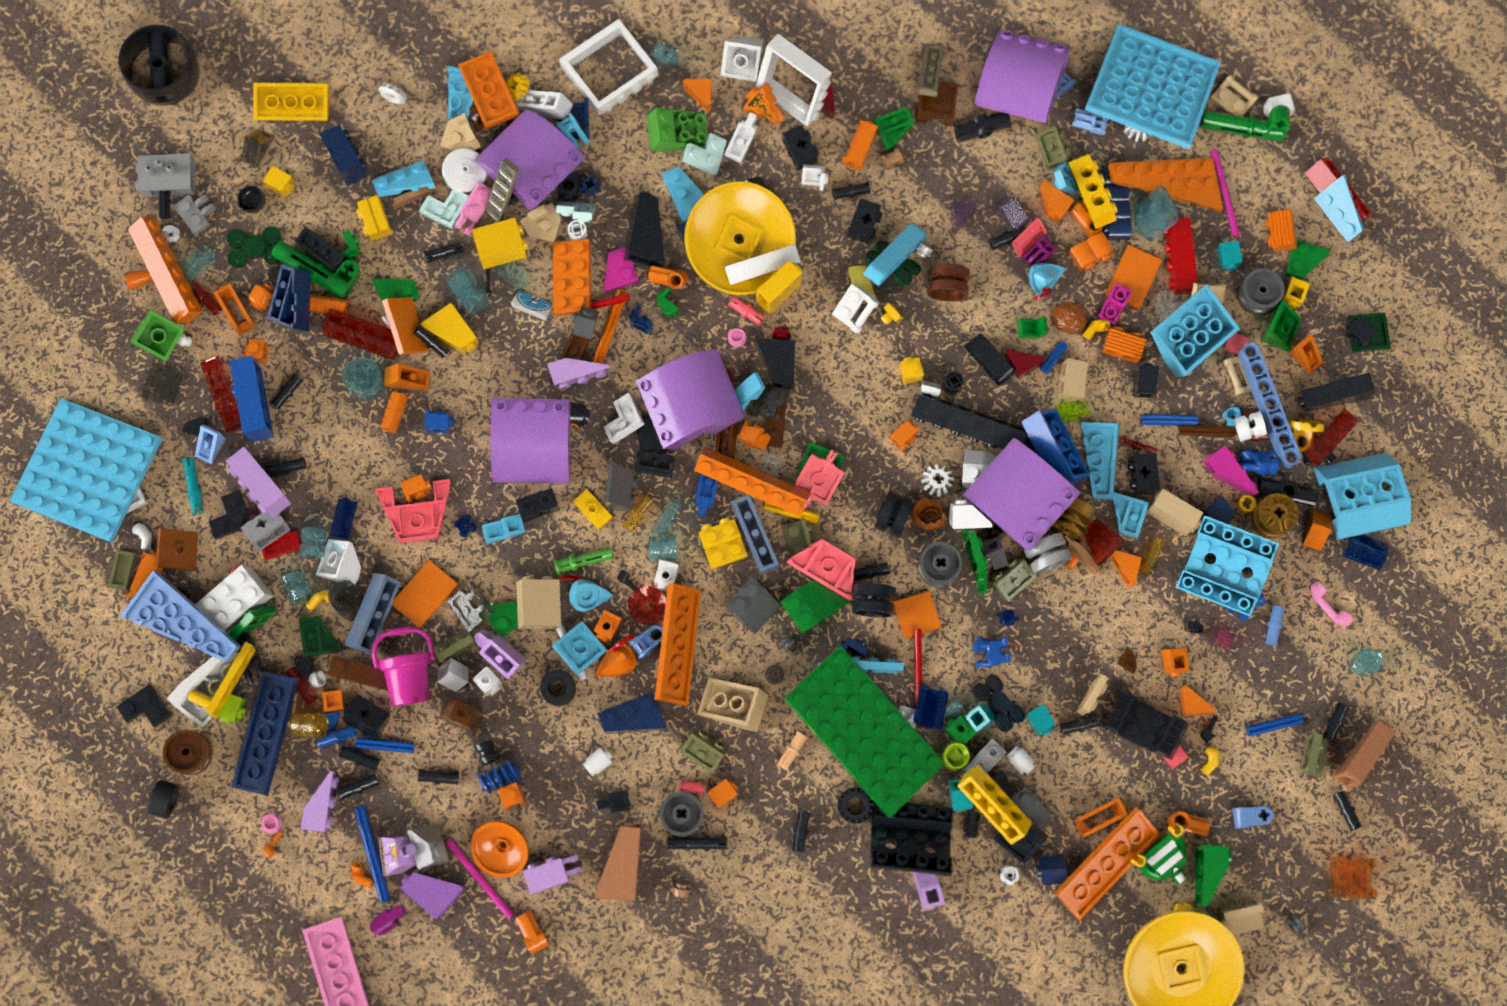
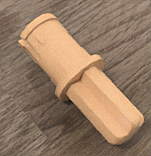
M800 732L796 733L789 746L785 747L786 751L779 760L778 766L784 770L789 768L796 755L799 756V750L808 739Z

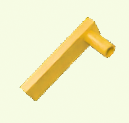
M247 642L244 643L213 698L193 689L188 696V700L206 708V713L210 717L217 719L256 651L253 645Z

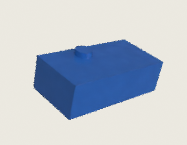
M253 356L230 360L234 382L231 389L233 396L237 398L243 434L251 442L274 438L261 366Z
M1057 409L1040 410L1021 421L1038 456L1062 475L1071 485H1075L1091 476Z

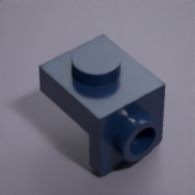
M848 637L847 641L842 640L840 643L845 651L848 648L863 658L869 650L866 648L867 644L859 639L855 641Z

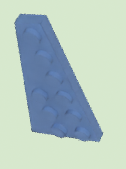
M152 571L120 615L124 619H129L138 625L148 627L152 631L173 640L183 642L187 646L204 651L206 654L224 662H229L241 647L158 571Z

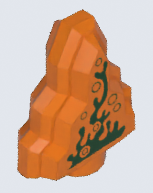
M767 82L760 88L755 85L745 96L748 101L743 106V109L748 113L756 114L758 117H766L770 122L780 125L784 121L781 109L776 105V98L772 94L773 89Z

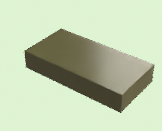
M116 550L107 587L128 591L137 556L136 552Z

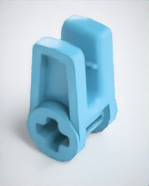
M571 113L568 114L566 119L556 123L560 132L578 150L580 147L576 139L571 135L573 132L577 133L584 145L590 143Z

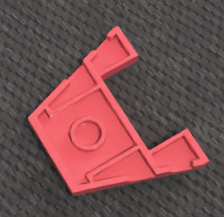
M450 479L433 481L435 500L429 502L395 506L393 487L375 489L400 544L439 539L451 486Z

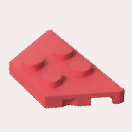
M821 538L787 560L789 565L851 601L855 558Z

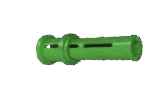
M608 547L578 556L571 554L566 558L558 560L555 558L553 561L556 573L560 575L561 572L576 571L577 567L613 559L611 548Z

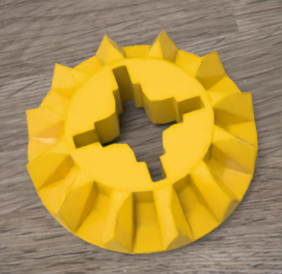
M512 73L511 78H507L506 84L513 100L517 101L523 98L529 89L528 78L521 73L517 75Z

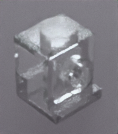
M765 452L760 471L778 478L783 457ZM773 466L774 470L768 471L767 467Z

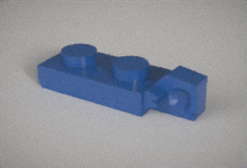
M700 474L695 497V505H699L697 516L705 517L707 507L712 508L718 486L717 480Z

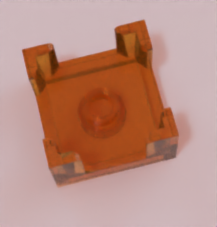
M1330 857V898L1377 899L1376 889H1371V869H1376V859Z

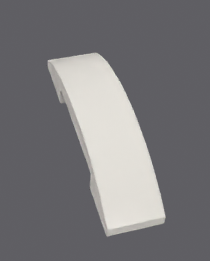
M794 244L726 266L725 270L731 285L778 270L788 260L792 264H797L801 261Z

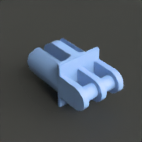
M1076 108V115L1072 122L1073 127L1090 131L1089 134L1105 135L1104 129L1107 127L1106 121L1109 120L1108 118Z

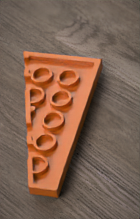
M1213 158L1116 162L1108 165L1111 183L1131 189L1135 187L1144 190L1146 193H1157L1161 197L1183 203H1194L1198 207H1209L1218 212L1223 210Z

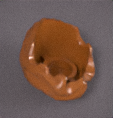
M1063 302L1053 309L1052 321L1057 329L1068 334H1077L1082 332L1086 326V312L1075 302Z
M921 498L911 508L913 522L924 530L941 528L947 518L946 513L943 511V505L935 499Z

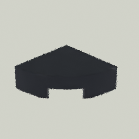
M203 417L195 418L184 426L182 432L199 437L201 425L206 426L208 419Z
M1188 621L1184 624L1185 632L1203 634L1204 626Z
M295 656L294 664L301 676L309 679L315 660Z

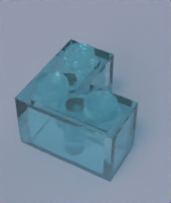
M460 266L444 280L450 293L473 318L490 305L488 301L489 295L483 288L480 290L476 286L478 283L469 268L466 270L463 266Z

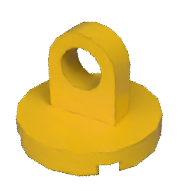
M1294 418L1287 419L1290 428L1294 429L1293 436L1299 451L1310 449L1313 444L1314 433L1324 431L1325 424L1319 421L1299 419L1297 422ZM1301 436L1307 440L1305 447L1300 446L1298 443Z

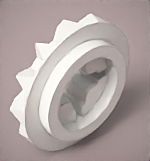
M383 83L378 88L381 95L392 103L404 104L407 100L406 94L396 86Z

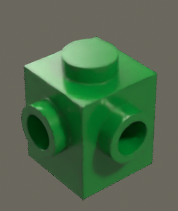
M961 715L957 719L953 716L945 724L948 727L945 732L956 743L963 745L977 733L968 720Z

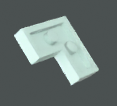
M710 133L704 149L688 143L682 162L716 175L727 140Z
M452 189L445 203L428 195L419 212L453 230L460 216L459 213L469 195Z
M558 201L556 213H561L562 216H572L573 214V219H577L578 222H588L593 218L596 204Z

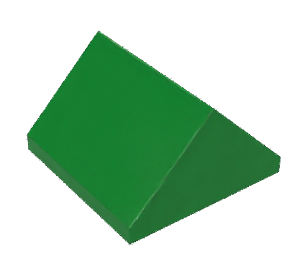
M1282 300L1274 309L1261 341L1288 352L1302 319L1286 301Z

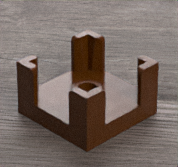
M939 82L937 97L919 94L916 122L925 123L926 118L944 120V126L952 127L955 117L958 84Z

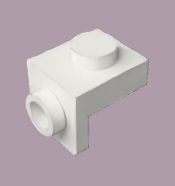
M803 164L801 184L820 186L819 190H823L824 184L827 185L828 173H825V166Z
M485 667L473 678V681L487 696L490 694L493 696L501 689L500 685L502 682L488 667Z

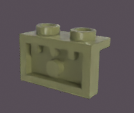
M1053 126L1036 134L1048 169L1072 161V151L1069 146H1066L1065 140H1067L1063 129L1060 130L1057 126Z
M805 518L798 522L782 525L790 558L815 543L814 540L811 541L809 534L812 533L810 523H806Z
M1019 557L1011 558L1008 561L1009 565L996 571L989 580V583L996 587L1007 602L1036 578V575L1033 574L1026 561Z
M466 628L434 646L437 658L443 664L449 658L453 659L477 644Z
M696 728L680 752L713 774L729 749L726 748L723 742L711 738L705 730Z
M1313 733L1308 736L1301 769L1302 774L1317 778L1321 777L1329 742L1327 739L1322 738V734Z

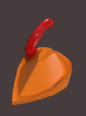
M635 634L629 635L612 646L598 666L595 676H623L635 669L637 664L635 655L630 647L625 644L633 639Z

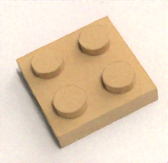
M1101 674L1095 678L1076 711L1078 714L1083 716L1094 711L1099 702L1096 700L1097 697H1100L1101 694L1103 695L1108 687V684H1106L1108 677Z

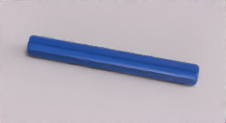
M364 805L355 808V814L378 898L381 903L389 901L391 897L385 876H383V869L366 807Z

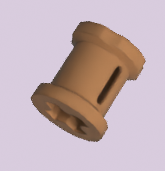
M895 148L893 152L885 156H880L881 163L887 171L898 163H904L903 156L898 148Z

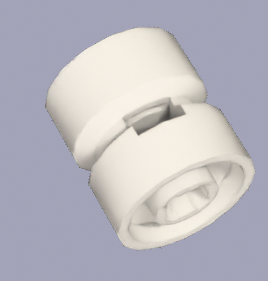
M1261 411L1251 413L1249 417L1240 416L1234 418L1240 442L1251 439L1253 435L1255 437L1267 435Z

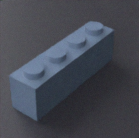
M750 495L732 501V509L760 576L779 569V563Z
M373 573L344 644L345 646L372 655V646L382 631L401 584L400 581L387 575Z

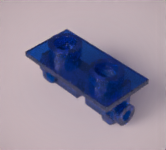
M348 498L338 499L329 536L349 540L357 502L350 501Z

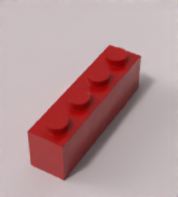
M1191 217L1169 218L1162 228L1163 236H1166L1167 242L1164 245L1165 254H1168L1166 262L1167 272H1170L1168 287L1172 289V295L1192 294L1193 283H1198Z

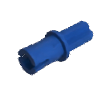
M348 726L336 731L332 729V732L316 736L318 747L320 749L334 743L339 744V741L356 736V730L354 727Z

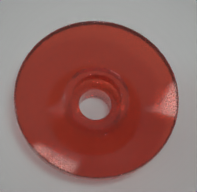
M643 586L631 594L628 601V610L632 618L638 623L644 625L654 624L665 615L666 598L659 589L652 586ZM650 603L651 609L646 610L644 605Z

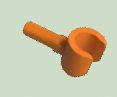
M278 831L273 840L262 849L263 854L268 859L276 853L273 846L283 833L281 831Z

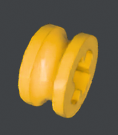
M1245 495L1238 500L1237 507L1242 513H1250L1255 509L1256 501L1252 496ZM1245 500H1248L1247 502L1250 501L1251 503L1248 509H1246V506L1243 507L1242 503H1244Z

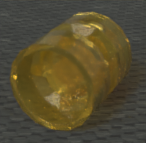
M298 711L293 714L290 721V731L296 737L322 739L328 729V720L324 714Z

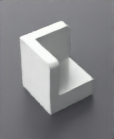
M449 658L438 667L437 682L456 692L468 683L469 668Z

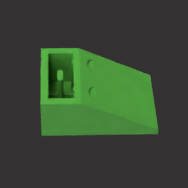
M655 108L647 116L650 151H683L688 143L700 148L705 147L708 137L705 113Z

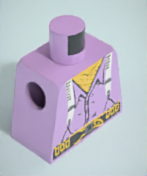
M409 836L379 838L383 876L402 874L415 865L414 855L416 847L410 843Z

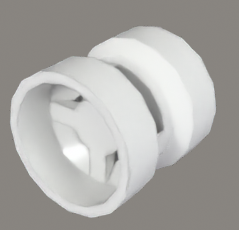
M577 220L572 221L568 226L570 240L587 239L585 223L578 222Z

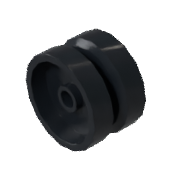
M889 490L886 500H883L877 515L879 518L875 529L885 532L889 522H891L893 525L890 535L900 539L915 499L905 496L900 506L896 504L899 499V493Z
M859 583L854 585L853 596L859 600L854 601L852 604L853 614L876 618L894 616L895 605L889 602L896 598V588L894 586L877 583Z

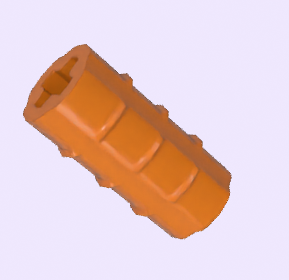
M310 294V311L347 316L349 301L347 299Z
M398 392L391 393L380 426L382 430L397 433L408 400L406 395Z

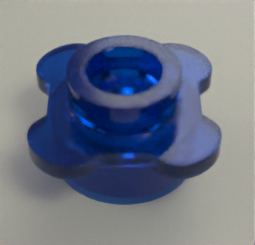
M465 515L454 522V526L460 531L459 535L461 537H466L468 533L477 530V526L471 521L472 517L470 515Z
M1003 610V612H997L996 616L1000 617L999 622L1006 626H1012L1015 624V621L1019 620V616L1014 615L1012 610Z

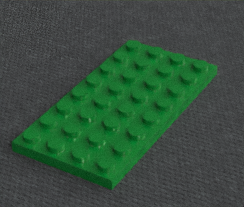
M841 645L783 698L888 818H891L945 764Z

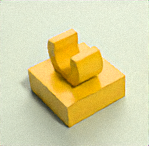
M888 303L883 307L887 311L881 317L885 324L888 325L893 320L899 323L904 319L893 304Z

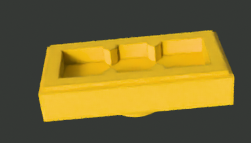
M588 489L573 500L577 508L598 530L613 518Z

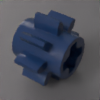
M585 175L584 181H579V186L583 187L580 189V194L585 193L586 199L589 196L596 198L597 192H602L601 188L598 187L601 185V181H596L594 175L592 177Z

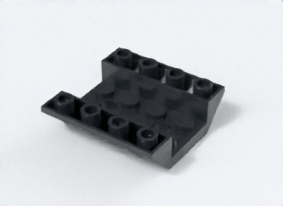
M874 802L870 841V867L952 876V857H950L953 809L905 803L891 818H888ZM891 843L895 845V848H888L886 844ZM932 848L935 852L929 853L925 849Z

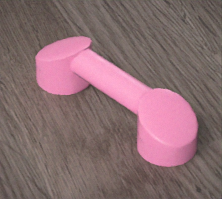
M1317 581L1311 585V594L1314 601L1322 607L1335 623L1342 626L1351 625L1353 619L1347 612L1341 611L1338 614L1322 597L1327 593L1324 586Z

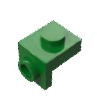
M346 230L342 234L349 249L341 252L345 256L343 262L346 260L354 261L361 255L357 247L360 243L356 234L351 235L350 231Z
M667 287L665 291L661 290L657 295V307L661 309V313L666 317L670 318L671 316L676 319L679 315V308L667 300L671 295V289Z
M1046 317L1038 319L1020 318L1017 320L1018 338L1037 340L1048 334Z

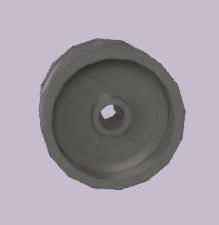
M1260 268L1252 271L1240 284L1237 291V300L1240 306L1252 315L1262 316L1271 312L1282 300L1285 293L1282 278L1270 269Z
M932 543L925 548L918 561L919 576L924 583L931 587L943 588L949 586L956 580L962 570L963 561L961 554L956 547L949 543Z
M677 792L664 800L660 809V818L667 832L677 837H687L699 830L703 823L704 812L702 804L697 797L687 792ZM684 811L685 814H686V817H685V818H683V817L679 818V817H678L679 812Z

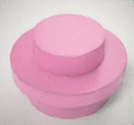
M735 328L729 332L728 342L732 346L740 347L745 344L747 337L742 329Z
M275 813L265 815L261 823L262 828L267 833L278 832L282 826L280 816Z

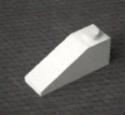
M528 90L523 98L514 101L517 108L527 109L538 115L557 120L566 119L573 105L562 93Z

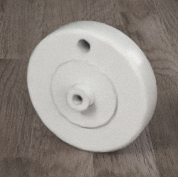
M459 148L446 156L442 165V176L449 188L466 194L472 192L477 182L484 183L487 173L474 161L480 155L478 152L469 148Z

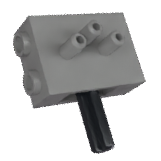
M191 153L138 156V163L135 164L136 173L138 174V180L135 181L136 191L142 197L159 196V218L168 220L170 218L171 196L195 195V159Z

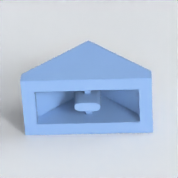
M201 425L195 457L212 464L226 438L220 432Z

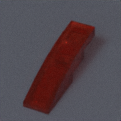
M219 356L201 362L209 391L220 414L225 431L228 433L241 428L238 405Z
M1344 408L1321 432L1304 454L1319 466L1359 420Z

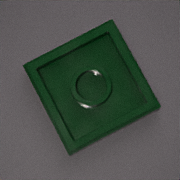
M1386 313L1347 316L1348 323L1352 319L1355 321L1361 316L1378 328L1376 334L1363 349L1351 341L1352 353L1391 349Z

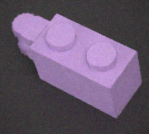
M487 629L477 632L474 636V641L482 648L479 654L507 679L515 675L527 661L499 634L494 636Z
M578 855L565 859H557V856L546 859L545 864L538 865V863L526 866L527 870L523 871L529 894L533 895L570 882L568 876L582 872V868L575 867L572 870L566 871L564 864L575 862L579 859Z

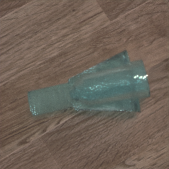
M952 697L939 712L928 717V720L932 725L941 719L962 715L961 710H963V707L958 699L954 700Z

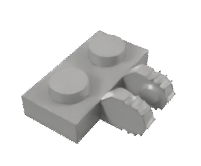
M187 195L173 205L195 236L210 226L205 217L216 210L214 204L207 205L201 212L198 209L209 201L207 195L201 196L195 202Z

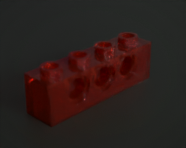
M331 308L322 322L323 336L391 360H394L398 353L392 331L389 328Z

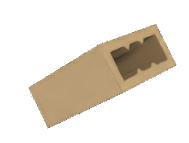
M1164 489L1155 496L1146 512L1184 536L1190 532L1193 534L1203 520L1201 519L1202 511Z
M533 576L522 577L516 583L518 629H556L560 627L559 580H553V577L550 576L541 577V579H534Z

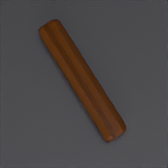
M1180 425L1179 435L1235 437L1236 428L1227 426Z

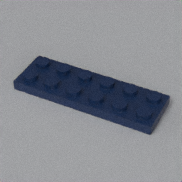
M262 671L232 788L266 796L269 795L299 679Z

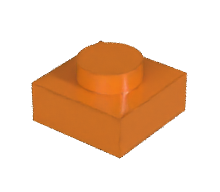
M343 690L322 692L325 713L345 710Z

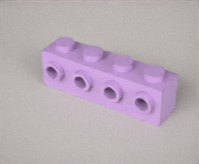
M245 447L226 460L230 466L227 470L234 478L237 476L240 478L237 482L244 490L247 488L250 490L247 494L254 502L259 501L260 504L257 506L264 515L268 512L274 518L291 504Z

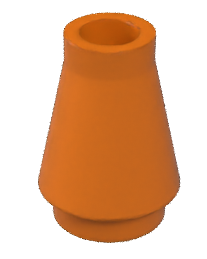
M148 270L128 272L127 275H124L129 290H136L153 280Z

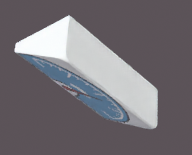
M522 290L518 291L511 302L513 308L545 321L553 308V303Z

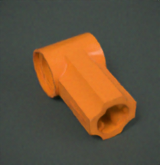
M1083 202L1075 205L1069 214L1085 230L1088 238L1102 231L1103 226L1097 230L1090 228L1094 224Z
M652 265L649 271L648 278L650 282L667 285L672 289H678L688 282V275L684 270H673ZM675 275L680 277L681 283L675 281Z
M1174 812L1168 816V826H1171L1174 830L1177 828L1175 818L1180 816L1182 819L1181 826L1185 832L1201 836H1207L1209 832L1210 819L1189 815L1185 812Z
M532 911L515 918L525 937L524 942L531 955L550 946Z

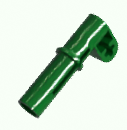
M1284 105L1275 106L1271 110L1267 121L1255 119L1251 115L1243 117L1204 110L1200 120V128L1243 135L1246 139L1254 137L1283 142L1290 127V110Z
M282 240L277 242L272 250L271 255L286 265L310 271L311 283L319 284L342 299L347 298L361 277L358 264L353 260L344 261L334 273L326 268L322 262H316ZM342 275L345 276V277H348V276H349L350 281L344 279V278L341 277V276H342Z

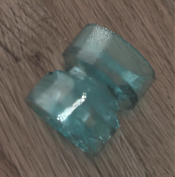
M315 527L301 528L300 540L303 543L299 546V556L316 559L324 558L325 546L323 543L326 541L327 531Z
M676 535L665 536L664 539H661L660 536L649 537L650 562L659 561L662 558H665L666 561L677 560Z
M301 569L292 571L279 580L283 590L288 592L287 598L292 606L305 602L315 594L310 584L305 583L307 579Z
M1371 648L1354 654L1350 660L1351 670L1360 677H1367L1378 672L1383 665L1381 654Z

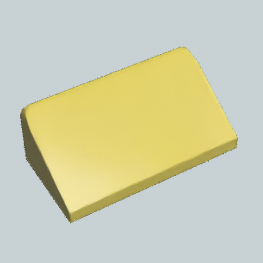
M866 265L848 267L851 283H855L876 299L870 279L863 275L867 269Z

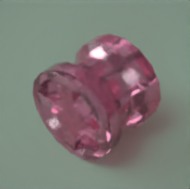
M1222 626L1212 643L1221 645L1222 649L1227 651L1233 643L1236 634L1227 632L1226 628Z

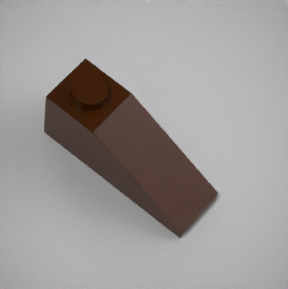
M332 656L327 673L330 677L388 691L384 672H381L379 668Z

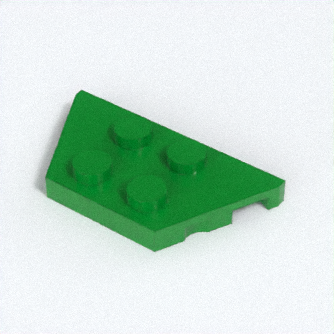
M973 528L961 529L979 594L987 593L986 567L988 566L986 555H982L981 548H983L980 536L977 537Z

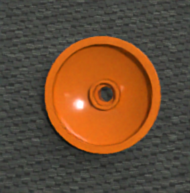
M497 820L486 822L475 831L471 839L470 848L475 863L480 869L491 876L499 878L514 876L527 863L529 856L527 840L518 828L508 822Z

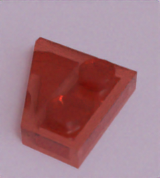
M1096 518L1087 527L1088 530L1084 535L1094 557V562L1100 567L1125 540Z

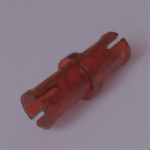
M198 282L192 283L191 285L194 288L191 287V290L198 299V302L204 305L213 315L219 314L216 309L221 311L222 307L212 298V294L206 292Z
M292 667L285 672L287 677L299 679L296 692H299L307 705L317 700V696L308 686L309 682L303 679L296 667Z

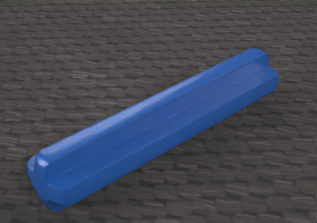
M1143 414L1142 416L1143 425L1197 426L1199 421L1197 415Z
M1298 713L1247 726L1246 732L1251 737L1302 724L1304 719L1302 714Z
M358 737L356 740V747L362 749L413 753L415 749L413 742L384 739L374 740Z

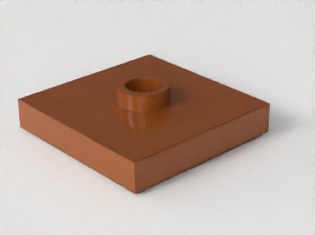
M159 528L155 567L195 571L198 533Z

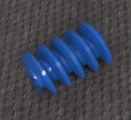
M515 759L513 764L506 760V767L499 763V770L492 766V773L484 769V776L477 772L484 792L486 790L489 794H492V787L498 791L500 784L506 787L507 781L510 784L514 783V778L519 782L522 781V776Z

